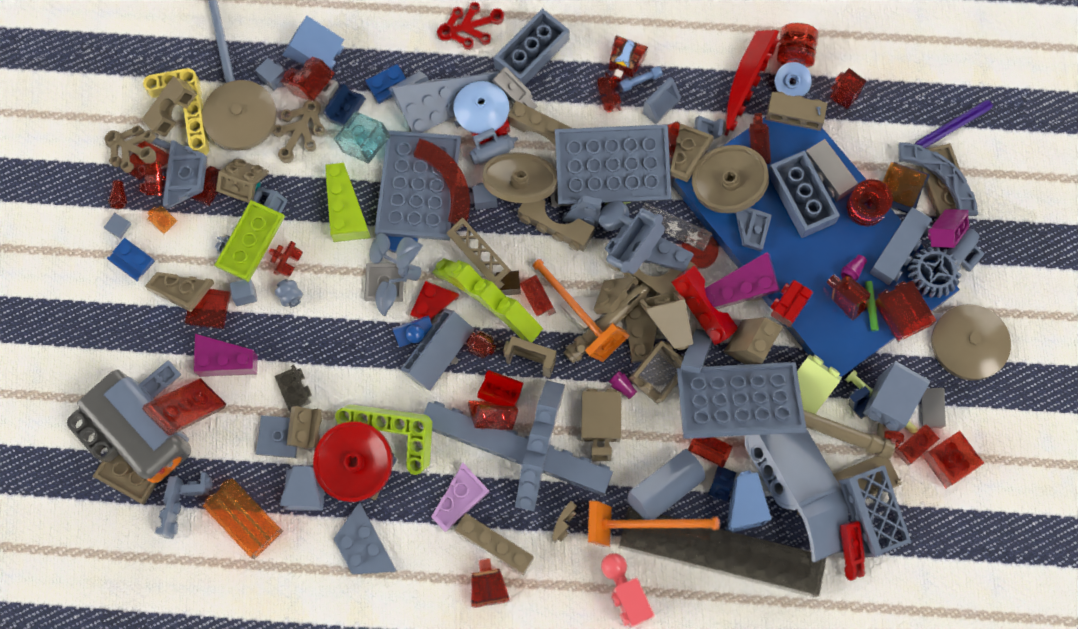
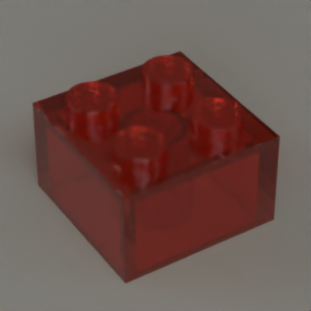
M958 431L922 455L945 489L985 464L961 431Z

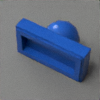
M428 315L392 328L399 347L421 342L431 329L432 323Z

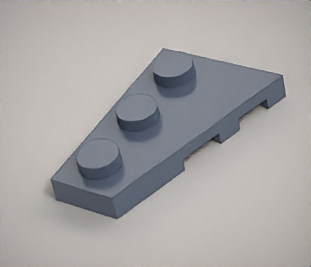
M169 476L164 495L166 507L160 511L159 515L161 527H156L155 534L165 539H174V534H177L178 523L176 519L177 514H180L181 503L179 502L180 486L184 485L180 478Z

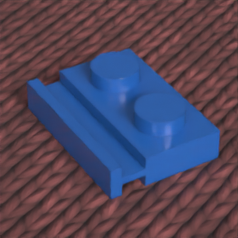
M398 64L365 81L377 103L380 104L393 97L389 91L390 86L398 84L405 80L406 77Z
M126 238L113 250L112 255L107 257L111 263L137 282L140 276L144 275L155 262L152 257Z

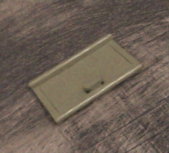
M878 455L833 474L839 483V480L849 478L885 465L892 487H898L902 483L890 459L887 457L884 459ZM880 471L875 474L873 479L879 484L882 481ZM862 478L857 479L859 487L864 490L867 481ZM871 484L868 493L876 496L879 488Z

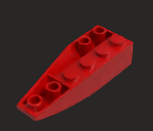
M778 30L756 31L736 71L728 98L724 127L725 136H728L730 131L734 132L738 124L736 121L737 117H742L746 108L744 104L746 101H750L754 93L751 91L753 86H758L761 80L759 76L761 71H766L769 60L773 57L780 40L777 38Z

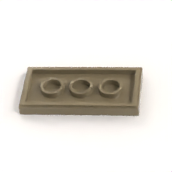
M951 143L928 149L941 154L960 170ZM918 166L920 171L930 174L925 186L937 219L945 209H957L955 201L946 185L932 172Z

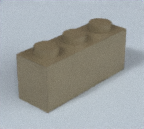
M772 92L765 120L820 131L824 124L827 103L819 99L810 100L799 95L790 96L783 92ZM816 107H821V115H818V110L816 109Z

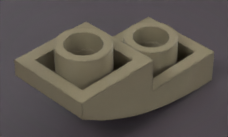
M572 501L565 507L558 518L552 536L554 543L558 540L562 542L569 534L567 532L569 526L565 521H571L577 514L575 512L577 506Z

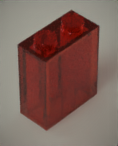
M913 280L908 283L903 281L897 284L895 289L890 292L888 289L878 294V299L875 301L879 312L897 342L932 326L937 321Z

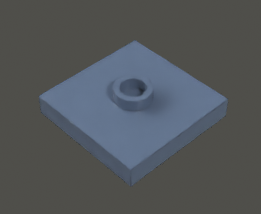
M261 415L256 455L296 458L297 447L287 446L290 418Z

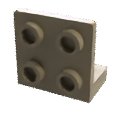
M234 159L219 171L216 191L249 203L250 200L254 201L256 184L268 175L269 170L264 169L260 165L247 163L243 159Z

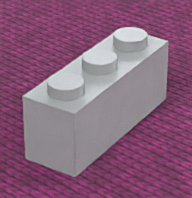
M825 139L806 150L808 158L831 198L837 202L855 190L858 182Z

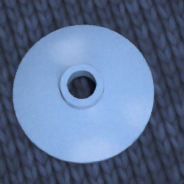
M787 63L780 67L775 75L777 91L783 92L786 95L804 96L811 87V74L807 67L801 63ZM790 78L795 79L794 85L789 83Z

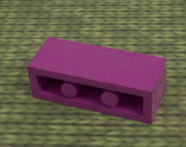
M945 209L928 230V239L931 240V247L955 248L969 228V211Z

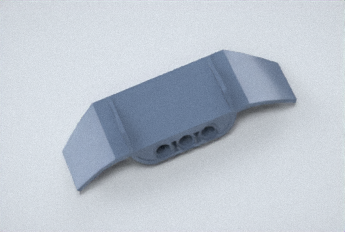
M807 428L806 433L746 435V450L776 503L785 509H798L802 516L809 536L812 561L816 562L843 550L840 525L848 523L849 509L839 483Z

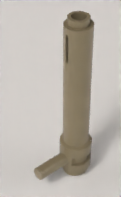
M643 285L636 286L628 293V296L613 313H606L596 322L597 326L604 332L612 323L617 325L640 304L639 300L647 298L649 293ZM589 328L582 336L576 337L572 345L566 346L563 354L571 363L578 362L582 359L581 356L584 353L587 354L585 350L598 337Z
M803 410L806 428L863 448L870 454L876 453L881 458L885 459L887 457L890 459L892 457L895 444L891 440L884 438L885 425L878 423L876 435H870Z

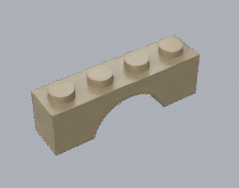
M518 101L514 103L507 117L510 126L522 132L532 131L551 141L554 146L555 129L572 128Z
M545 200L522 203L518 210V217L521 222L536 226L538 231L551 234L555 240L568 243L569 247L576 251L581 250L584 252L594 235L595 227L579 218L569 224H558L552 221L546 214Z
M466 513L455 529L456 534L489 552L523 576L534 560L532 554Z

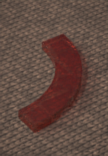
M419 138L413 154L414 157L436 168L449 188L451 209L448 222L456 224L462 217L468 222L470 195L463 172L453 158L444 150L429 141Z

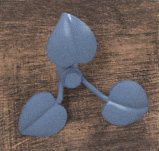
M377 234L371 244L369 251L370 260L375 264H379L384 257L397 264L398 273L402 277L390 279L389 282H381L376 291V306L383 316L387 315L397 296V288L393 283L407 282V279L417 281L421 276V268L410 263L417 256L423 245L410 237H404L398 244L396 250L398 257L396 260L386 254L390 248V240L386 234Z

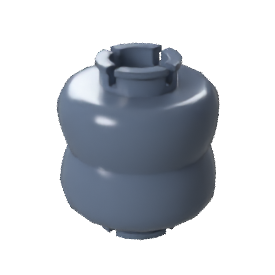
M284 279L277 284L275 295L280 299L282 306H290L292 308L301 303L300 299L303 297V293L294 280L288 281V279Z

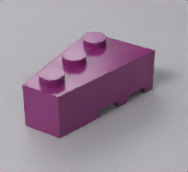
M195 334L194 372L199 377L257 374L258 356L253 350Z

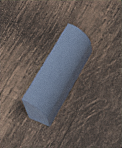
M445 308L400 370L414 382L430 391L472 334L474 328L455 311Z
M685 448L630 490L627 503L645 520H654L705 480L704 469L698 459Z

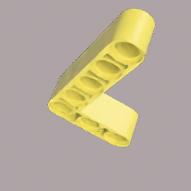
M186 68L145 77L143 86L153 98H158L173 76L186 81L197 93V96L188 108H184L188 144L193 151H199L207 155L209 152V142L202 122L203 99L200 81L196 73L192 69ZM198 144H202L201 147L196 148Z

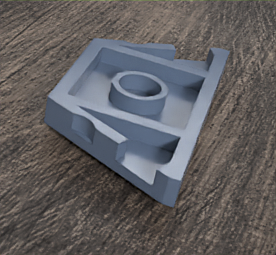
M171 140L163 199V206L166 209L203 192L206 155L199 151H193L192 148L186 145L183 146L175 140Z
M359 503L334 537L340 553L352 575L395 573L397 570L363 506Z

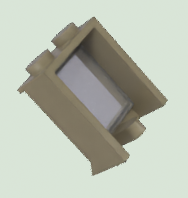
M660 341L628 379L656 404L663 402L678 383L677 368H681L684 356L675 353L669 343Z

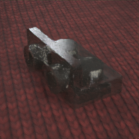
M295 365L291 366L292 369L275 376L289 412H291V407L293 406L303 407L312 403L309 398L312 396L311 390L308 385L304 386L302 381L305 379L301 368L297 369Z

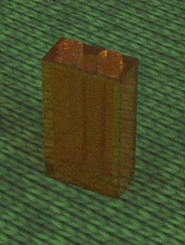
M233 478L224 481L220 485L218 492L209 495L205 499L203 508L254 560L284 532Z

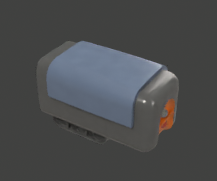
M114 370L78 401L79 408L69 416L67 426L96 459L102 462H110L120 454L141 478L147 479L151 483H159L190 456L191 446L188 443L189 438L155 399L139 385L140 383L122 371ZM82 420V425L76 428V423ZM95 434L94 440L89 442V436ZM107 448L106 455L101 457L102 449Z

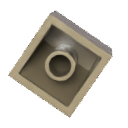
M677 291L639 300L641 306L674 349H686L688 345L693 344L686 302Z
M766 317L742 319L724 353L745 365L762 364L783 326Z

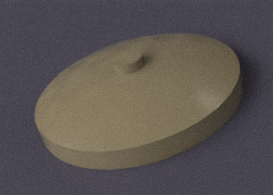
M247 80L231 81L219 86L209 95L202 110L203 126L209 137L217 145L235 151L251 149L264 142L272 133L277 121V109L270 93L261 85Z
M726 145L710 151L700 159L692 175L693 190L699 202L706 208L719 213H735L753 206L764 195L769 182L768 168L763 157L755 150L742 145Z
M518 152L506 153L490 159L485 164L482 181L485 188L500 199L515 203H531L543 200L555 191L557 187V171L551 163L539 156Z
M967 304L956 306L940 317L932 332V349L936 359L947 372L964 380L975 381L994 375L1006 364L1011 351V339L1006 325L998 315L985 307Z

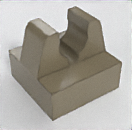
M597 440L593 441L591 450L592 462L611 461L612 447H610L608 440H605L604 447H599Z

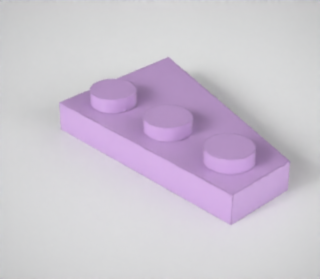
M463 462L432 515V519L444 532L448 531L465 513L471 510L489 493V490Z

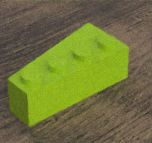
M326 164L330 235L333 241L341 242L371 238L345 164Z

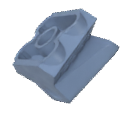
M293 466L292 469L286 470L285 489L280 500V506H284V510L290 511L323 510L325 502L324 490L315 477L314 468L311 466Z

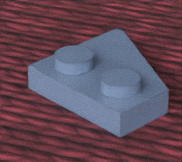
M588 196L581 197L568 213H564L562 221L572 223L579 218L598 228L602 199Z
M752 208L735 212L742 245L761 252L772 215Z

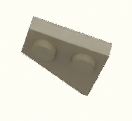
M627 277L604 280L593 309L596 314L613 313L628 296L626 291L632 285L636 286L638 284L637 278Z

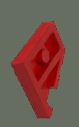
M425 281L410 316L420 319L429 315L432 321L438 313L443 312L454 300L456 301L459 298V294Z

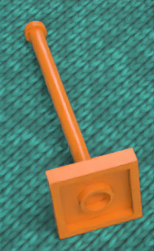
M541 259L536 260L533 263V268L539 270L598 337L585 351L589 356L604 362L630 335L626 330L614 323L603 332L543 265L544 262Z
M590 501L588 542L601 547H610L611 528L719 529L718 517H713L712 519L611 520L612 507L598 501Z

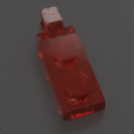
M755 113L753 124L749 125L750 148L758 152L766 164H770L769 126L763 124L762 113Z

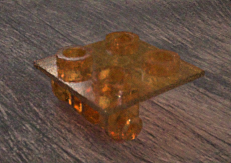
M891 162L878 190V194L886 203L892 200L913 207L927 174Z

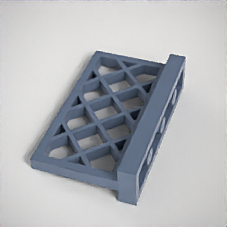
M885 465L839 480L852 520L860 522L865 558L878 557L883 555L882 553L911 542ZM879 471L882 476L881 484L873 480L875 474ZM862 478L867 481L864 490L859 487L857 479ZM871 484L879 488L876 497L868 493ZM883 491L888 493L889 499L887 503L880 500ZM867 497L874 500L871 510L865 504ZM878 503L885 507L882 516L875 512ZM890 510L896 516L894 523L887 519ZM873 516L881 520L878 529L872 525ZM885 523L892 526L889 535L882 532ZM896 529L901 531L904 540L897 541L893 538ZM880 535L887 539L886 545L883 548H880L878 542Z

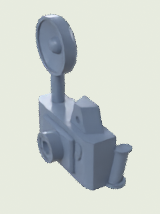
M610 202L600 212V225L608 231L617 230L624 224L629 225L621 238H612L605 247V250L609 253L606 261L613 267L620 269L623 273L634 274L644 260L651 256L652 249L663 235L665 227L661 224L663 216L653 214L641 208L633 219L629 217L630 211L623 202Z

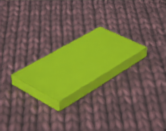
M250 200L214 266L249 282L284 220V214Z

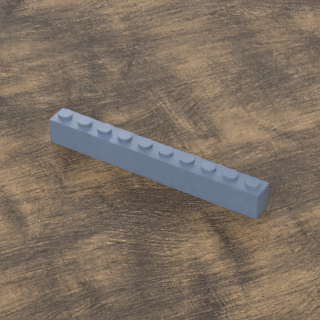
M428 402L424 414L431 418L433 432L522 465L528 447L529 436H525V438L518 436V432L512 429L505 431L493 422L488 424L481 422L482 419L475 415L468 417L463 415V411L452 408V410L447 409L440 402ZM550 444L543 474L605 496L613 474L609 466L604 464L595 465L591 463L592 460L581 456L579 459L574 457L572 452L567 450L558 451L554 449L555 446Z

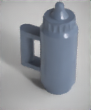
M491 128L473 136L476 147L472 148V151L469 152L470 158L474 165L487 163L490 159L509 153L510 150L514 149V143L518 138L510 137L509 134L497 137L494 128ZM493 136L492 140L479 145L478 142Z
M968 228L956 247L947 249V255L953 253L952 259H958L956 266L961 264L970 272L984 256V253L976 246L979 242V234L975 230ZM973 250L975 254L967 263L964 259Z

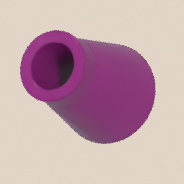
M857 255L855 259L842 268L841 277L845 281H847L848 276L853 281H857L867 263V259L862 255Z
M620 371L608 381L611 384L610 387L621 392L628 399L632 398L637 392L625 373L622 374Z

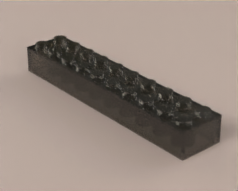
M628 506L625 520H645L633 507ZM661 514L654 520H675L678 518ZM623 528L618 546L619 549L813 598L820 595L827 559L825 557L813 562L810 551L722 529L713 530L712 528Z

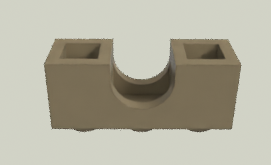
M173 76L142 120L153 133L166 137L176 124L172 118L173 108L176 105L188 108L197 96V93L186 81Z

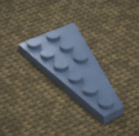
M500 71L390 87L411 132L423 133L455 116L454 101L463 87L477 81L493 83L492 80Z

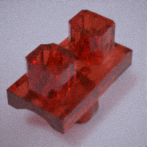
M154 161L150 164L144 162V164L139 165L138 173L145 175V183H140L139 185L140 193L156 196L162 195L163 180H166V176H163L160 161Z
M290 241L283 254L281 251L284 247L278 245L276 250L272 248L269 250L268 253L272 255L271 263L275 264L277 259H280L273 274L277 276L279 274L287 277L291 276L295 267L286 263L288 257L298 262L303 253L295 247L296 243Z

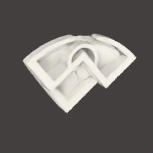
M573 297L594 322L605 315L596 314L593 310L597 297ZM566 301L560 304V307L584 331L589 328Z

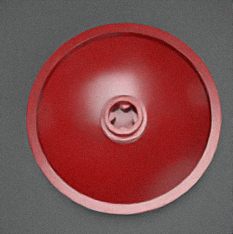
M345 422L331 428L318 442L313 457L315 477L321 488L333 498L346 502L364 501L376 495L386 485L393 467L392 450L385 436L373 426L362 422Z

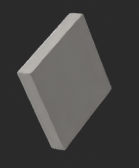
M366 263L365 301H375L376 291L381 282L402 278L398 273L397 264ZM394 282L393 284L397 288V296L394 302H403L404 282Z

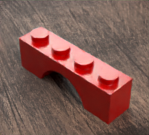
M695 265L680 273L671 282L677 292L685 299L687 306L714 345L728 339L738 329L728 312H720L710 303L705 293V279Z

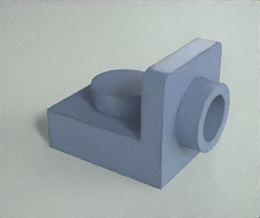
M201 472V484L197 481H189L187 485L180 486V493L184 496L209 495V489H212V478L207 473Z

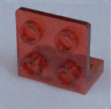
M468 401V407L475 428L513 430L518 415L517 406H499L486 401Z

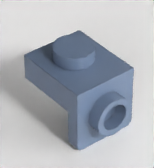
M698 116L695 118L694 129L713 135L715 140L723 134L724 120L712 121Z

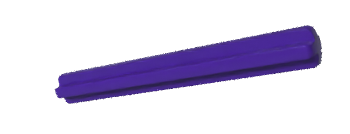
M990 100L983 101L919 139L915 144L923 146V148L929 147L991 110L993 104Z

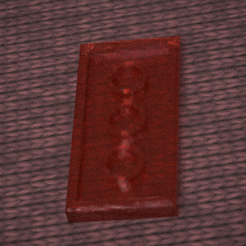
M199 378L144 404L142 410L168 436H171L224 409L227 404Z

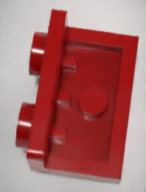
M487 370L485 379L477 393V398L506 409L514 410L524 383Z

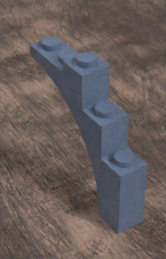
M548 380L545 382L537 405L527 451L522 462L515 503L517 508L529 511L535 510L565 384Z

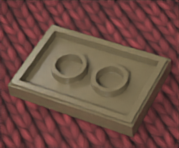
M120 454L110 462H101L93 475L94 478L143 505L157 485V483H151L147 479L141 478Z

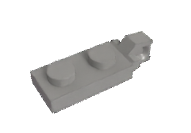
M504 67L492 80L513 103L518 101L530 108H537V105L531 100L533 97L531 95L532 92L507 67Z

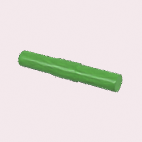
M866 281L865 290H867L866 295L868 293L869 296L867 308L871 331H878L872 281Z

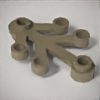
M308 100L302 108L293 111L285 109L281 112V117L285 122H290L295 117L303 116L300 121L285 126L277 124L272 131L276 137H281L283 134L294 131L286 147L281 148L278 152V156L283 163L293 161V149L302 133L305 139L304 146L306 150L312 152L316 149V143L312 139L308 127L311 118L314 123L313 131L315 135L323 136L325 134L324 126L321 124L318 116L321 112V105L317 100ZM285 114H290L289 117H284ZM318 128H322L321 132H316ZM277 129H281L279 133L275 132ZM310 143L313 144L312 147H307L308 144H310Z
M135 125L132 129L122 133L115 130L109 131L104 138L106 145L111 148L109 163L114 167L120 166L126 173L131 172L134 165L130 162V152L138 155L145 163H153L156 160L155 151L149 146L140 148L136 144L144 141L152 143L156 135L150 130L144 132V129L139 125ZM133 135L135 136L134 138L129 139V140H127V141L124 140V139H126V138H128V137H131V136H133ZM118 146L122 147V158L118 156Z

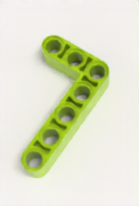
M353 404L346 405L336 411L335 419L339 424L362 422L373 426L379 431L408 435L407 470L413 475H418L429 467L432 420L428 415ZM345 411L349 414V418L346 417ZM363 414L367 416V421L363 418ZM381 416L385 418L386 424L382 422ZM400 419L404 421L405 426L400 424ZM418 421L423 424V429L418 426ZM417 441L422 444V448L418 447ZM416 460L420 462L421 467L417 466Z

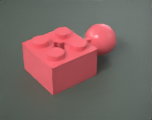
M617 553L605 556L601 563V569L603 574L607 578L613 579L617 586L613 589L611 598L615 606H619L622 611L620 618L624 626L628 625L629 629L652 619L655 615L638 578L627 581L625 577L627 571L625 558Z

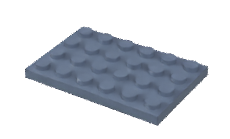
M668 124L555 129L558 205L578 203L579 199L583 196L602 199V203L671 200Z
M388 130L375 235L384 233L387 236L450 241L451 238L446 233L452 228L461 136Z
M796 362L702 367L700 373L677 368L683 439L806 433Z

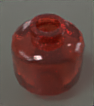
M480 330L475 333L472 332L466 344L469 353L482 359L486 358L488 354L492 355L496 348V345L493 344L494 337Z

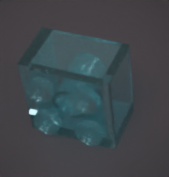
M355 112L333 139L343 153L369 164L391 136L383 122Z

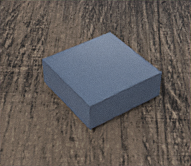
M114 213L103 228L121 239L131 226V223Z

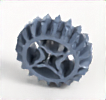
M928 247L927 251L921 249L920 253H916L914 259L910 260L909 263L911 265L908 267V271L911 273H909L908 278L913 279L911 285H917L916 291L923 290L922 296L926 293H929L930 298L934 295L940 298L942 294L947 296L960 283L958 279L962 274L958 271L961 270V266H956L958 259H952L953 253L946 254L947 249H944L942 252L939 247H936L934 250L932 247ZM926 260H936L935 263H929V262L925 263V262H923V261H926ZM935 267H937L936 270H935V271H936V275L932 278V276H933V274H934L933 271H934ZM934 281L945 282L942 285H934L932 283Z

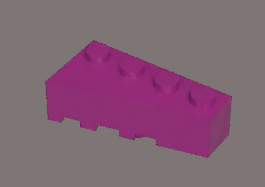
M768 252L705 288L708 300L716 309L780 292Z

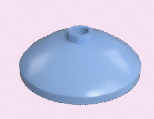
M477 81L466 85L459 91L454 101V114L458 123L471 133L480 134L491 128H494L496 131L507 120L509 101L504 91L497 85L486 81ZM484 101V104L480 105L478 102Z

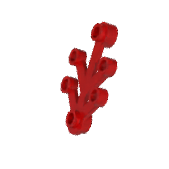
M472 2L461 24L454 26L457 19L463 17V9L455 7L448 22L438 27L437 36L442 41L452 39L463 44L464 49L471 50L474 47L473 39L457 34L465 32L480 39L483 45H488L491 42L490 34L487 32L483 33L474 28L491 23L501 24L504 21V12L499 8H495L490 12V16L472 21L474 15L480 12V4Z

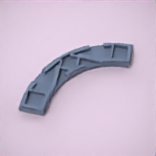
M899 142V162L915 164L932 172L949 189L958 210H968L969 216L978 215L975 195L971 191L965 176L952 162L937 152L923 148V146Z

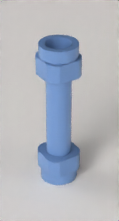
M656 66L645 74L619 82V87L622 92L628 91L637 84L651 78L654 80L663 76L660 66Z

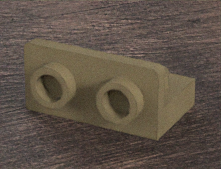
M298 406L291 407L287 446L302 449L316 448L320 441L321 409L312 410Z

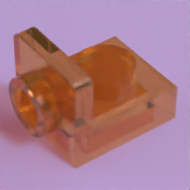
M161 205L158 208L154 206L147 213L149 217L146 220L150 221L163 234L177 222Z

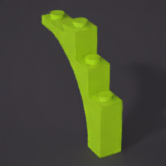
M443 258L436 264L435 269L432 271L436 277L453 284L477 300L502 320L520 339L532 343L543 330L540 324L517 300L505 296L493 282L483 279L468 263L460 260L453 262Z

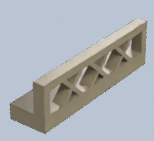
M462 217L446 234L480 272L500 289L504 285L501 280L511 271L510 268ZM463 225L467 227L466 236H460L457 233ZM470 239H478V248L472 249L469 246ZM489 252L490 261H483L481 253ZM493 265H501L504 269L496 276L493 272Z

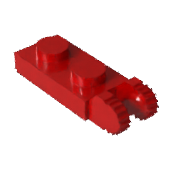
M859 521L840 525L846 565L844 572L845 577L850 581L855 580L856 577L861 578L865 576V556Z

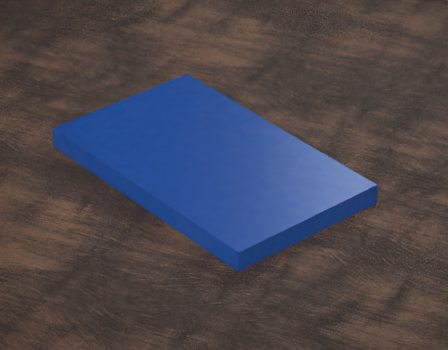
M765 116L723 146L742 145L755 150L763 157L769 170L770 165L804 150L806 152V150L825 139L858 182L853 192L837 202L831 198L840 214L836 224L801 238L769 178L764 195L758 202L749 207L772 215L763 250L760 252L742 245L735 213L715 212L699 202L693 190L692 175L688 182L678 178L674 179L672 187L738 269L768 252L780 292L786 283L791 284L793 280H796L813 292L791 327L784 326L808 356H818L824 361L823 364L826 367L835 368L840 372L839 376L843 378L953 297L960 289L955 286L956 289L953 292H950L947 296L942 294L940 298H937L936 295L930 298L929 293L922 296L923 290L916 291L917 285H911L913 279L908 278L909 273H911L908 271L910 263L907 266L903 265L900 271L903 273L897 282L893 280L890 285L871 275L869 272L902 223L901 219L823 128L818 131L765 120ZM922 244L919 246L916 252L912 250V252L910 253L912 259H914V255L916 253H920L921 249H925ZM857 255L864 256L867 259V263L859 279L855 282L857 283V288H860L859 285L861 286L860 291L865 295V282L872 281L878 331H871L867 303L864 306L865 301L853 291H850L846 287L847 281L841 277L842 268L855 259ZM926 260V261H923V262H925V263H927V262H929V263H935L936 261H935V260ZM935 267V269H934V271H933L934 274H933L932 278L936 275V271H935V270H936L937 267ZM835 275L841 280L840 283L834 279ZM934 281L932 284L942 285L945 284V282ZM833 288L836 289L834 300L832 299ZM777 292L763 296L762 299L771 307L775 299L780 300L783 294Z

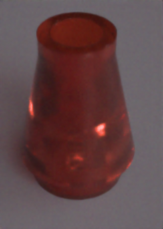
M115 180L112 182L108 203L113 209H123L128 202L124 183L120 180Z

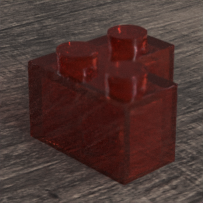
M311 57L305 62L301 70L290 68L286 71L280 82L294 96L313 102L335 73L322 59Z

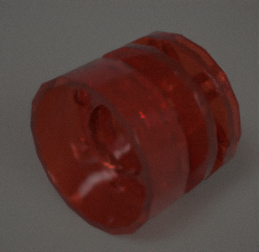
M805 23L784 25L780 31L777 61L781 65L797 62L807 68L814 65L819 37L818 30Z
M863 180L857 184L847 200L846 209L848 216L860 226L869 227L878 224L892 206L893 196L891 190L880 180Z

